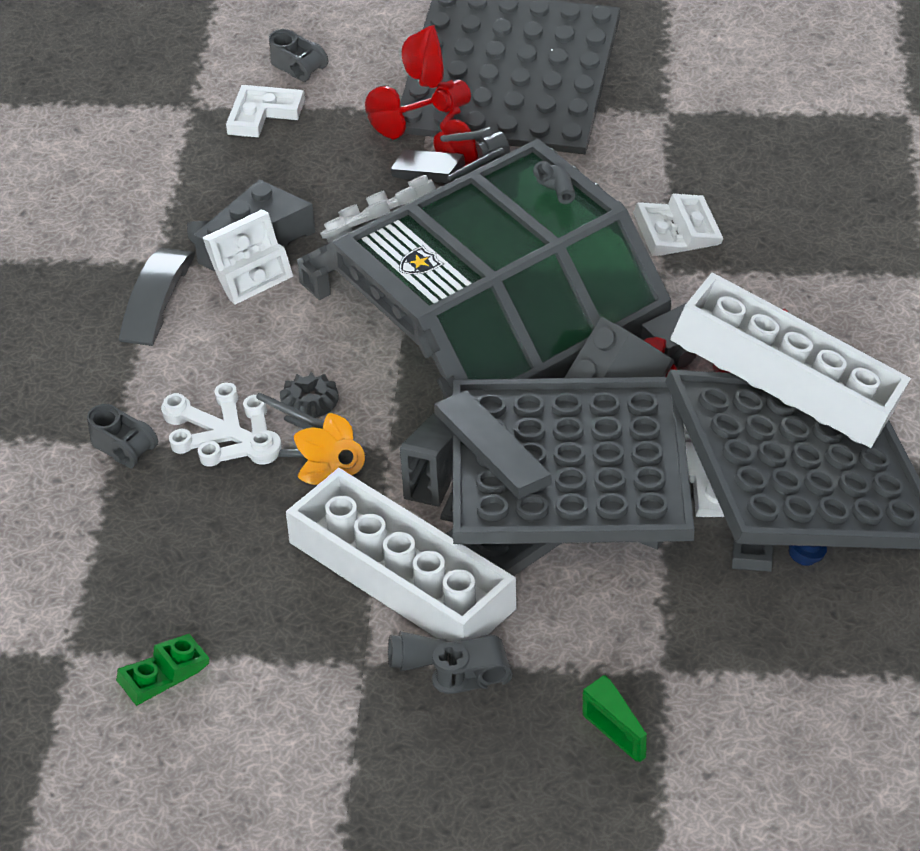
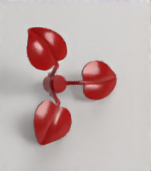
M435 25L428 26L404 41L401 55L405 70L410 77L419 79V84L423 87L437 88L432 98L400 107L398 92L389 86H380L371 90L367 95L365 110L373 128L392 140L398 139L405 132L406 121L402 114L404 112L433 104L439 111L449 112L440 123L442 132L437 133L434 137V148L436 152L463 154L466 163L464 166L479 159L475 139L442 142L440 137L442 135L471 132L468 125L463 121L451 120L461 112L459 107L470 102L471 91L469 86L462 80L442 82L444 67L440 43Z

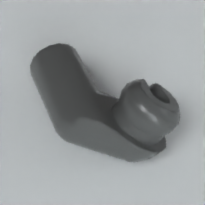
M540 161L534 166L533 174L537 182L541 186L555 190L560 203L569 204L575 199L571 178L566 169L550 165L547 161Z

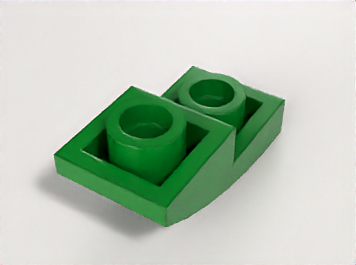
M186 634L154 645L153 657L118 668L116 681L137 706L199 673L209 664L210 658L190 634Z

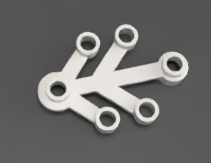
M427 175L417 177L408 182V188L397 192L395 197L389 200L385 191L377 192L366 198L369 206L361 213L357 204L342 209L338 212L340 217L324 224L326 230L320 234L323 239L326 238L328 243L352 232V227L382 217L391 212L390 209L410 203L436 190L433 180H428Z
M222 383L214 391L217 403L222 408L223 420L192 407L190 401L182 394H170L164 399L161 410L167 423L180 425L190 422L209 430L196 434H191L187 429L173 431L169 435V441L172 451L175 453L183 454L191 449L198 448L200 462L204 466H215L221 461L245 456L251 458L254 463L263 465L273 462L279 456L282 446L281 440L277 433L267 430L264 416L267 413L266 403L258 400L256 395L248 396L244 400L243 406L246 416L251 419L252 432L241 428L236 408L238 394L236 386L232 383ZM231 440L238 443L222 448L218 444Z

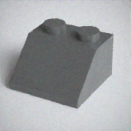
M601 316L565 378L665 377L674 360L633 333Z

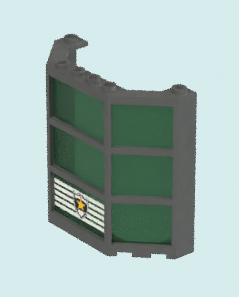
M539 139L297 259L300 283L318 300L331 295L329 273L336 270L419 345L425 359L432 356L442 376L436 381L442 391L443 400L453 396V380L565 378L601 316L641 339L642 324L670 311L672 306L671 298L627 208ZM547 161L550 165L566 169L570 175L575 192V199L571 203H560L555 190L541 186L537 182L533 174V168L538 162Z

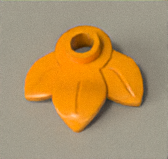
M328 413L323 423V429L316 427L306 428L294 435V441L298 450L308 459L298 474V478L305 483L318 485L338 468L353 476L364 466V450L359 443L353 440V430L350 423L339 415ZM350 451L353 454L352 462L342 464L339 461L340 453Z

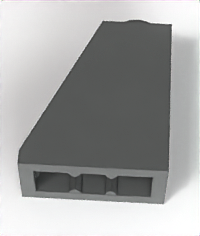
M432 414L400 447L403 496L407 500L440 507L453 480V432L435 414Z

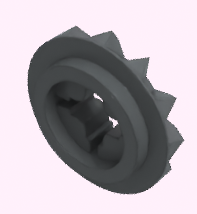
M312 372L306 377L296 374L294 381H285L284 390L280 391V401L314 418L329 413L336 406L339 398L335 381H328L326 374L315 377Z

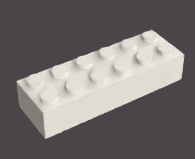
M713 272L685 305L670 339L679 344L684 350L703 357L714 363L719 369L729 371L747 381L751 386L768 392L779 398L784 404L814 417L819 423L829 425L847 435L851 440L862 443L870 448L890 419L911 380L910 377Z
M340 468L335 470L286 511L289 542L437 639H447V642H459L489 635L516 610V577L463 544H453V538Z

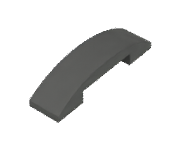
M160 248L152 254L144 265L132 290L124 314L119 342L148 346L154 345L164 323V310L180 276L186 275L195 252Z

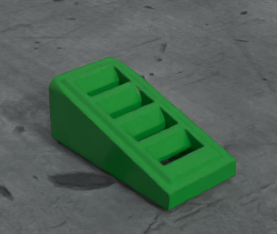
M603 675L583 689V716L636 762H641L646 758L647 734L612 681L606 675Z

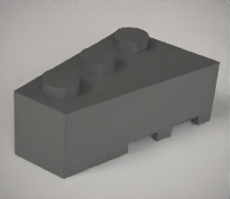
M259 179L194 234L198 264L215 271L203 237L260 210L269 213L277 243L284 247L288 246L289 242L303 235L307 237L315 233L313 204Z

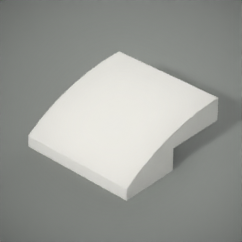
M672 194L668 204L637 202L633 214L652 256L716 246L723 241V236L702 195Z
M260 210L203 237L220 283L234 305L293 277L285 247L277 243L269 213L264 210Z

